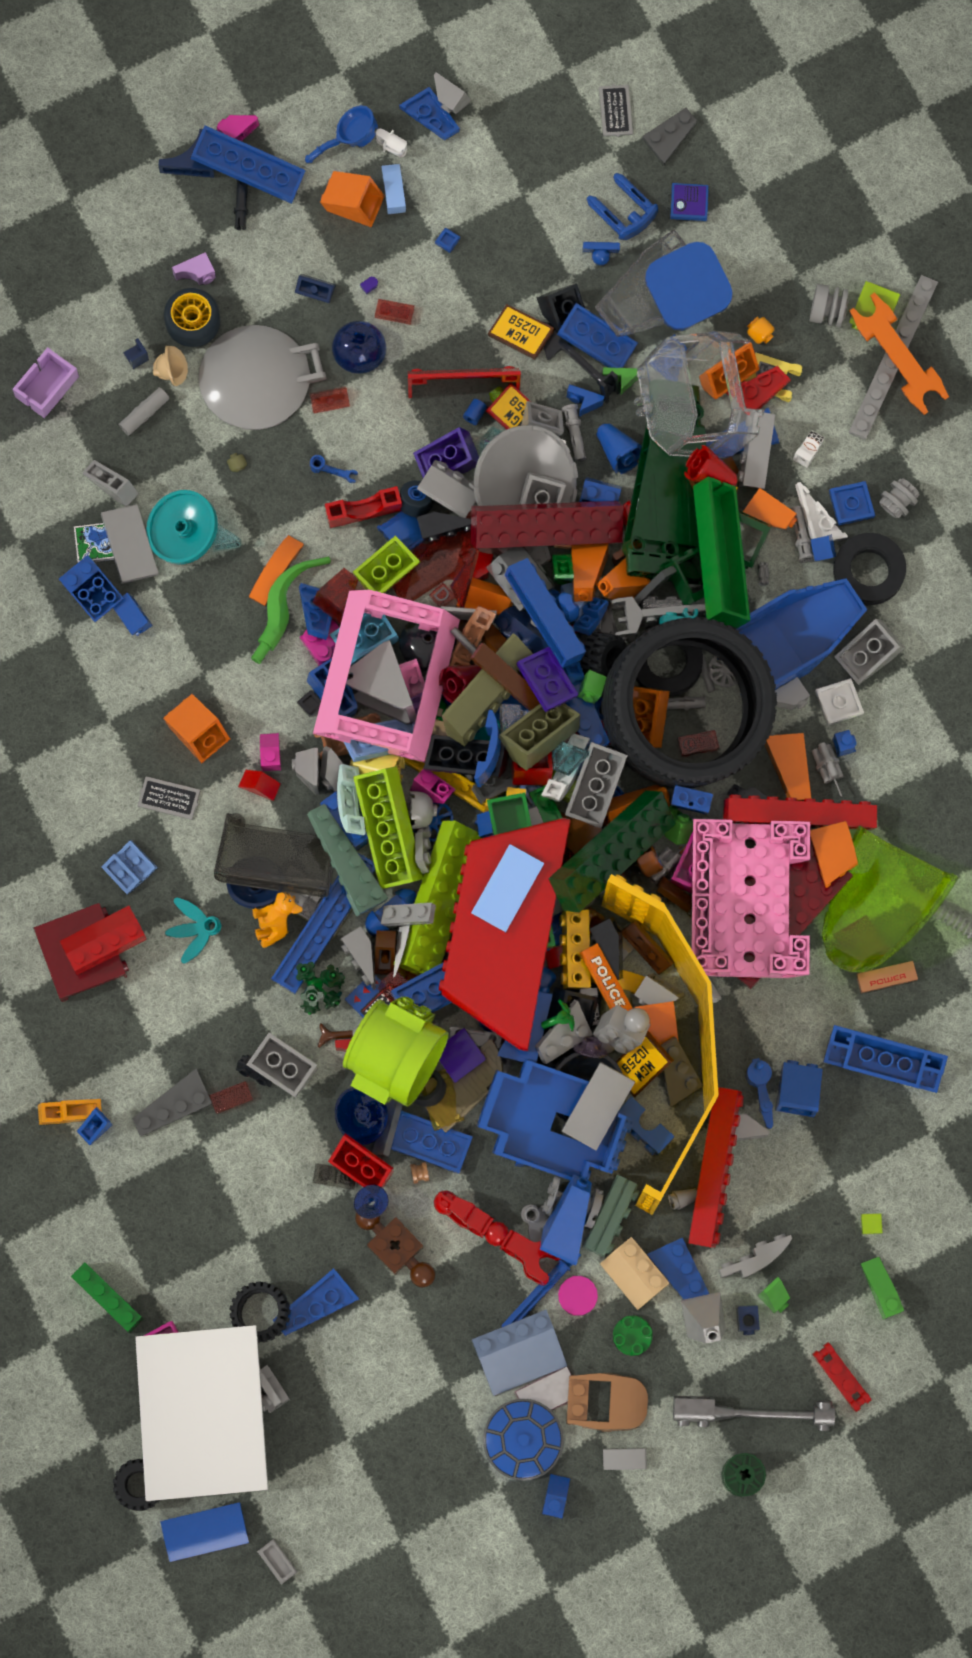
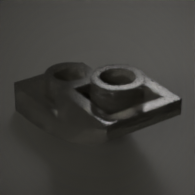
M315 1164L312 1183L354 1190L355 1181L334 1166Z

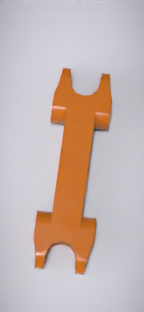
M874 292L870 295L876 307L875 313L872 316L863 317L854 308L849 312L855 321L857 329L867 342L873 337L877 339L907 381V384L901 388L902 392L910 403L925 415L928 413L923 402V396L926 392L936 391L944 400L949 398V395L944 388L941 378L932 366L923 371L891 326L892 323L898 320L891 308Z

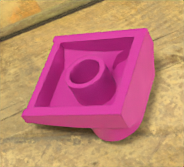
M331 619L326 640L308 635L307 630L300 636V640L319 666L333 657L336 644L330 634L339 629V626L333 619Z

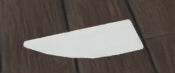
M410 925L398 927L393 977H395L401 962Z

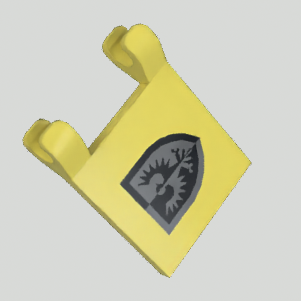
M755 353L760 370L745 379V381L756 378L757 375L776 366L786 375L789 372L800 376L802 366ZM781 389L775 397L790 402L792 392Z

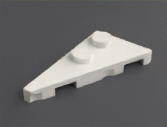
M801 482L797 483L795 486L810 539L832 534L833 542L846 540L848 538L847 534L841 532L835 525L836 521L828 515L824 507L810 496V491L806 486H803Z

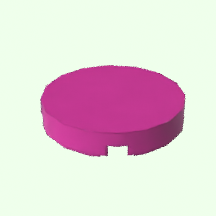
M572 1276L566 1279L558 1292V1300L561 1307L568 1314L574 1316H583L589 1313L595 1307L598 1299L594 1283L583 1276Z

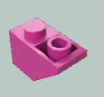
M423 768L413 780L410 791L424 792L431 797L433 803L444 804L455 791V788L431 771L424 770Z

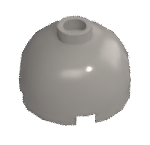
M410 791L409 796H412L411 801H408V814L410 822H412V830L424 829L432 823L433 817H437V805H433V801L428 794Z

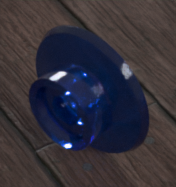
M377 1185L363 1187L354 1198L355 1211L361 1217L367 1219L380 1216L388 1206L386 1191Z

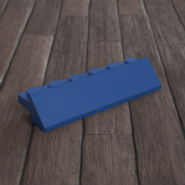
M834 1025L823 1062L937 1093L948 1056Z

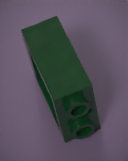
M739 510L740 522L763 532L751 560L744 558L745 569H748L749 567H754L773 525Z
M694 548L685 551V556L683 557L680 554L670 559L671 563L665 565V568L674 566L677 570L671 577V580L683 605H690L704 598V589L694 594L692 593L679 567V564L692 559L703 582L700 549L695 551Z

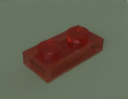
M378 299L375 318L411 325L415 305Z

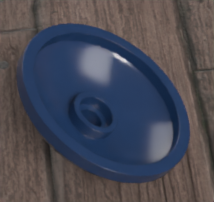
M250 857L237 862L230 869L226 879V887L230 897L239 905L253 909L264 908L273 904L277 894L283 892L285 883L281 869L274 862L261 857Z

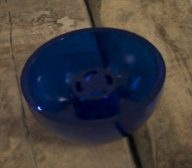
M352 321L345 324L337 331L332 342V353L335 361L340 367L351 373L360 374L374 370L384 360L387 350L382 332L375 325L366 321Z
M352 1087L345 1090L337 1099L335 1120L343 1135L346 1133L359 1144L366 1145L374 1142L384 1133L389 1120L387 1104H383Z

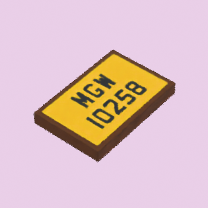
M506 304L489 330L488 336L536 360L553 334L554 328Z
M647 1031L642 1044L627 1054H623L616 1063L623 1075L635 1081L630 1090V1093L635 1098L674 1060L650 1032Z

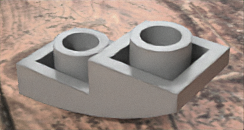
M646 1448L603 1449L604 1470L647 1469Z

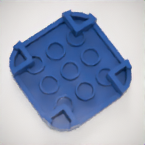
M704 242L689 243L655 260L646 271V287H648L667 327L669 326L674 330H687L720 312L722 313L727 309L732 300L733 292L715 252Z

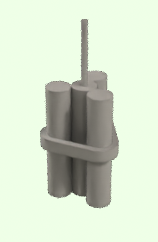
M820 743L818 748L811 751L817 764L816 769L820 771L824 784L830 783L832 780L835 781L839 794L842 797L836 779L844 777L839 766L840 761L836 758L831 744Z
M687 844L676 853L672 852L669 847H666L658 855L663 865V871L648 878L652 886L655 887L662 877H668L671 874V871L680 861L681 856L678 853Z

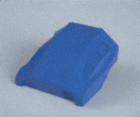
M402 511L389 521L377 526L379 532L381 531L388 541L396 535L410 551L426 541L422 539L418 520Z

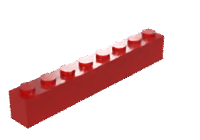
M730 795V798L723 800V820H732L733 824L770 825L771 821L810 822V827L815 828L846 821L849 829L873 830L877 828V805H871L869 801L852 804L850 800L834 803V800L830 799L815 802V799L811 798L797 801V798L778 800V797H767L766 800L760 799V796H748L747 799L741 798V795Z
M718 1087L719 1096L711 1108L688 1242L716 1248V1244L720 1242L718 1230L719 1225H722L724 1219L722 1207L727 1201L725 1189L726 1185L728 1186L730 1183L729 1166H732L734 1160L732 1148L737 1143L735 1131L736 1127H739L740 1124L739 1107H742L744 1102V1096H742L741 1091Z

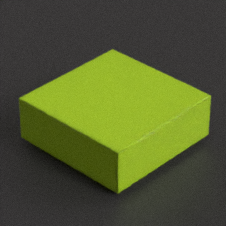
M881 1213L861 1214L862 1235L883 1233Z

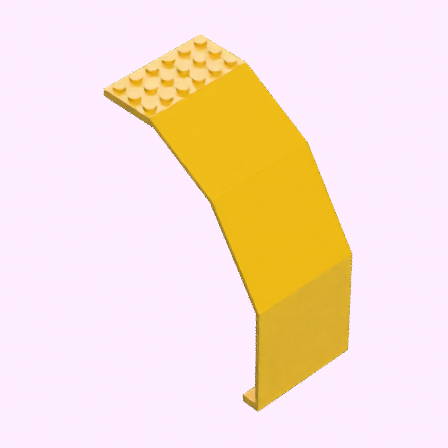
M611 874L607 881L602 907L630 922L636 920L644 930L657 936L698 1005L704 1114L662 1191L660 1192L647 1184L635 1206L653 1215L719 1096L711 981L667 907L661 902V898L655 894L648 895L643 892L644 889L636 884L633 886L628 884L627 880L620 875L614 876Z

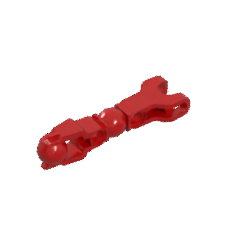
M441 1191L434 1198V1207L438 1213L448 1216L458 1226L469 1230L481 1238L485 1237L490 1245L500 1246V1249L522 1263L524 1274L528 1279L542 1286L547 1285L549 1276L540 1268L539 1261L546 1257L555 1261L561 1259L540 1250L541 1241L533 1242L512 1229L509 1231L504 1223L499 1221L493 1222L494 1218L477 1208L473 1203L457 1197L451 1191Z

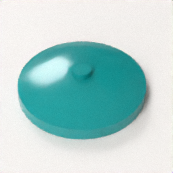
M178 490L167 494L154 506L147 521L146 533L151 549L158 557L172 564L182 565L198 560L210 549L215 540L218 529L217 514L211 502L195 491Z

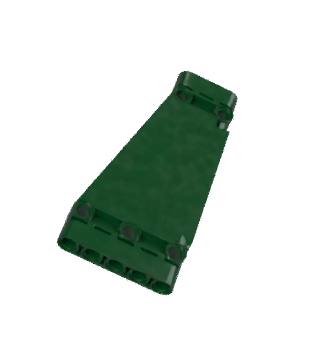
M666 380L651 382L652 405L648 410L622 545V551L626 555L627 575L654 579L661 571L666 569L665 565L671 563L670 559L679 554L683 557L685 556L684 552L691 548H694L695 551L699 549L694 491L684 473L688 471L686 463L693 451L697 448L700 450L703 448L702 445L706 446L705 426L701 425L704 409L700 405L699 386ZM692 559L679 564L688 584L703 585Z

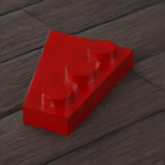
M776 366L757 375L756 378L740 383L739 386L732 388L726 394L746 415H749V412L758 411L791 380Z

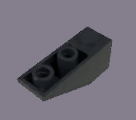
M438 512L417 517L422 539L429 541V543L437 542L440 540V537L444 536L448 538L458 535L457 532H471V519Z
M612 917L590 928V937L595 944L598 943L617 980L623 978V934L616 920Z

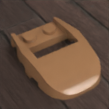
M613 1373L569 1376L566 1424L582 1426V1428L602 1432L633 1430L644 1422L647 1415L648 1394L645 1386L639 1380ZM589 1380L611 1382L609 1422L587 1421Z

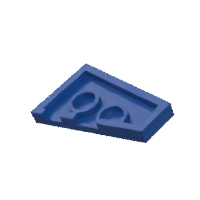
M430 87L399 105L401 110L444 141L460 132V128L450 114L441 108V103Z
M300 583L299 591L308 635L326 640L337 594Z

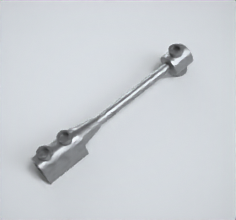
M673 1395V1421H677L678 1426H689V1422H697L699 1427H709L710 1422L734 1417L813 1419V1425L818 1426L817 1430L829 1431L830 1426L835 1424V1407L832 1406L831 1401L820 1400L816 1401L813 1411L734 1409L733 1407L715 1405L714 1397Z

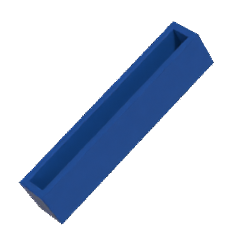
M526 558L508 566L505 573L506 579L561 667L565 668L582 660L586 652L585 646L575 635V630L567 622L564 612L557 606L554 596L547 590L544 580L537 574L534 564Z

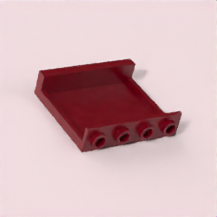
M100 903L33 927L61 1002L69 1000L68 997L117 978L123 976L127 978L126 972L129 969L126 961H121L119 954L77 975L60 943L62 939L109 916L106 907L102 908Z

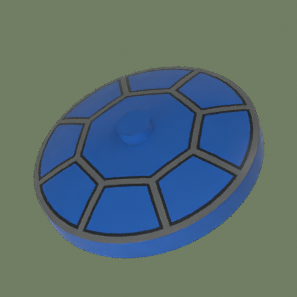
M516 1399L504 1403L492 1413L484 1429L483 1445L489 1462L499 1473L514 1480L526 1481L545 1475L555 1466L563 1449L564 1438L558 1418L547 1406L531 1399Z

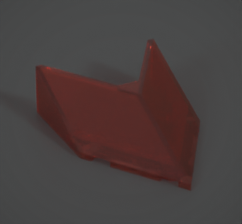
M471 511L468 513L467 519H471ZM457 532L458 535L448 538L444 536L440 537V540L428 544L422 542L416 546L412 553L420 563L392 586L397 597L414 601L443 581L454 580L450 588L460 608H464L480 551L471 544V532Z

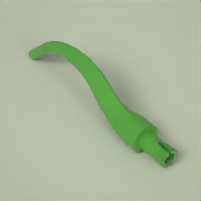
M329 556L296 564L283 572L275 580L270 588L267 599V626L258 639L260 645L251 657L254 662L261 664L268 651L275 649L286 630L289 621L286 594L292 581L309 568L330 564Z

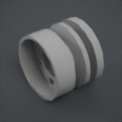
M817 283L809 321L821 324L824 316H828V325L831 326L833 318H837L836 327H841L848 308V289L843 288L842 295L838 296L839 287H836L833 295L829 294V285Z

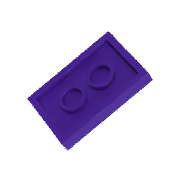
M550 647L516 663L545 713L579 695Z

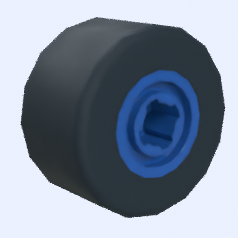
M417 480L408 481L400 490L401 510L412 517L427 514L433 500L417 489L421 481Z

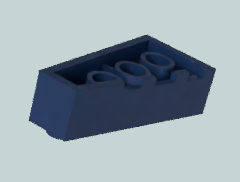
M516 606L505 609L494 620V623L507 638L514 633L533 654L549 647L537 627L531 624L529 614L525 611H519Z

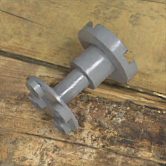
M554 1176L553 1181L549 1184L547 1191L549 1196L542 1208V1211L546 1212V1214L550 1213L554 1202L558 1203L563 1192L558 1191L560 1184L559 1176ZM595 1188L589 1198L585 1227L592 1229L595 1221L592 1219L596 1215L598 1216L603 1200V1190Z

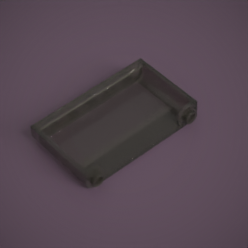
M226 814L214 869V878L217 881L315 897H327L330 892L334 869L330 863L331 858L329 854L324 851L321 840L316 834L246 824V820L241 814Z

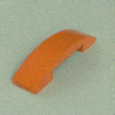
M288 535L266 564L249 597L266 606L271 586L288 569L292 561L296 559L304 544Z

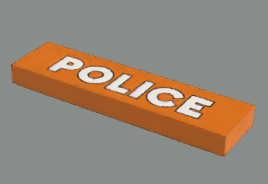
M598 943L580 952L609 1009L616 1005L621 1006L627 1011L633 1009Z

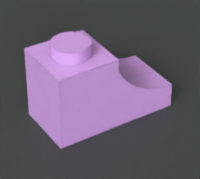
M206 253L172 267L176 280L187 278L197 281L199 285H206L216 278L215 270Z

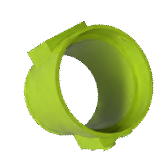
M400 997L392 1001L390 1005L381 999L377 1000L359 1024L343 1059V1067L356 1074L350 1086L383 1104L394 1099L409 1107L420 1095L433 1074L445 1049L449 1032L432 1023L436 1015L431 1013V1009L414 1004V1000L409 997Z

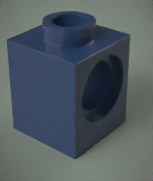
M758 1305L737 1307L738 1332H743V1335H755V1331L760 1330ZM744 1316L752 1317V1326H746L743 1323Z

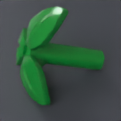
M558 1000L563 1010L557 1016L541 1022V1026L543 1029H546L558 1023H569L571 1032H573L575 1027L574 1016L570 1015L571 1010L568 1005L562 1000Z

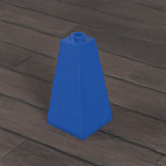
M540 987L528 1052L517 1049L505 1040L498 1052V1056L524 1062L526 1059L537 1063L539 1054L535 1045L543 1037L544 1029L541 1026V1022L547 1020L553 993L549 992V988Z
M573 1175L543 1227L540 1250L575 1266L578 1262L592 1182L584 1177Z

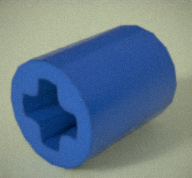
M473 399L463 418L467 422L477 425L487 410V406L482 401Z

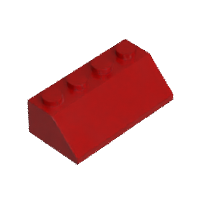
M127 906L62 939L60 943L75 973L79 975L144 942L147 938L130 906Z

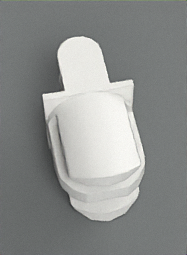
M384 129L376 130V142L383 146V152L387 150L398 157L406 155L407 141L395 135L394 130L391 133Z

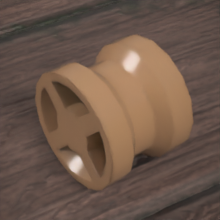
M422 1162L421 1165H410L414 1184L421 1180L429 1181L426 1162Z

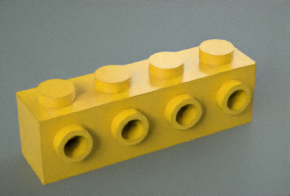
M582 910L580 913L563 911L562 915L559 916V925L562 926V934H560L559 938L560 946H562L560 964L563 965L560 982L563 985V989L567 990L591 988V973L580 955V952L590 947L589 910Z

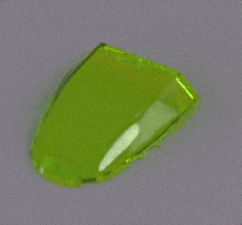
M859 825L852 838L858 865L848 870L853 874V877L831 900L828 911L825 913L822 929V940L824 941L827 957L833 964L849 972H866L875 969L898 952L925 926L959 879L955 874L944 872L884 841Z

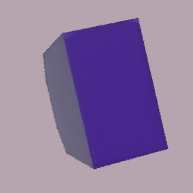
M371 276L362 282L360 287L368 294L378 287V280Z

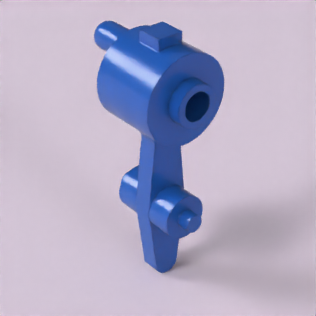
M757 1058L752 1059V1063L746 1070L745 1077L751 1086L757 1088L759 1112L763 1117L766 1128L771 1129L773 1127V1104L770 1101L766 1084L771 1078L772 1070L768 1063Z

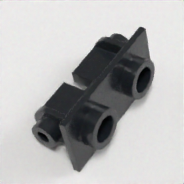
M242 1055L241 1059L238 1060L236 1070L242 1076L251 1077L260 1085L271 1088V1081L246 1065L251 1057L249 1055Z

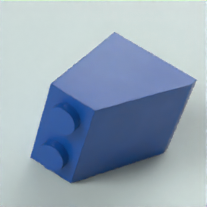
M787 1060V1063L784 1062L781 1068L775 1111L814 1117L819 1109L823 1069L818 1068L816 1064L808 1063L804 1066L799 1065V1062Z

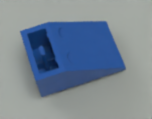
M586 478L579 502H619L623 487Z
M89 555L85 556L59 578L61 583L94 622H97L124 599Z

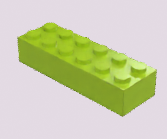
M397 766L353 776L380 887L384 889L422 880L423 874L415 861V839Z

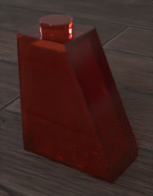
M343 568L317 591L313 603L341 624L349 591L356 589L358 579L353 573Z

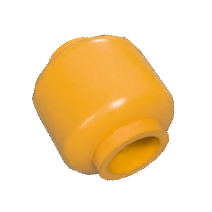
M757 316L747 326L749 328L747 334L757 344L763 342L767 344L774 337L772 335L774 327L765 317L759 318Z

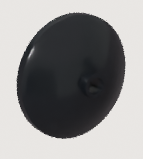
M409 622L400 635L401 654L407 662L417 659L420 670L428 671L437 632L418 629L419 624ZM429 636L431 640L426 641L424 638Z

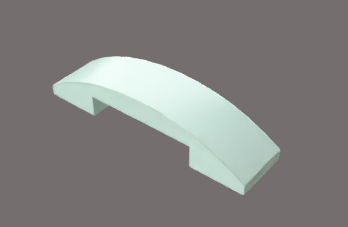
M341 764L339 766L337 782V801L341 823L347 833L365 835L364 817L359 814L358 796L353 776L359 775V768Z

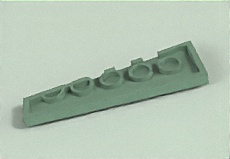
M323 804L309 811L307 814L318 838L321 840L324 851L331 858L330 863L339 875L338 880L340 884L345 887L346 896L355 915L359 916L384 903L388 899L387 895L326 805Z

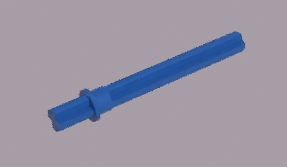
M558 1260L559 1263L548 1274L549 1281L547 1285H538L502 1324V1327L525 1318L567 1271L571 1270L570 1267L573 1264L564 1260Z

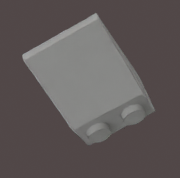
M528 472L519 504L561 503L566 484L560 480Z
M875 619L834 657L855 682L860 685L892 661L906 647L881 619Z

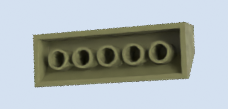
M513 633L496 652L503 661L524 678L516 663L533 653L517 635ZM482 669L442 715L447 735L465 746L475 738L477 731L486 725L488 711L493 710L495 714L501 703L507 700L511 694Z

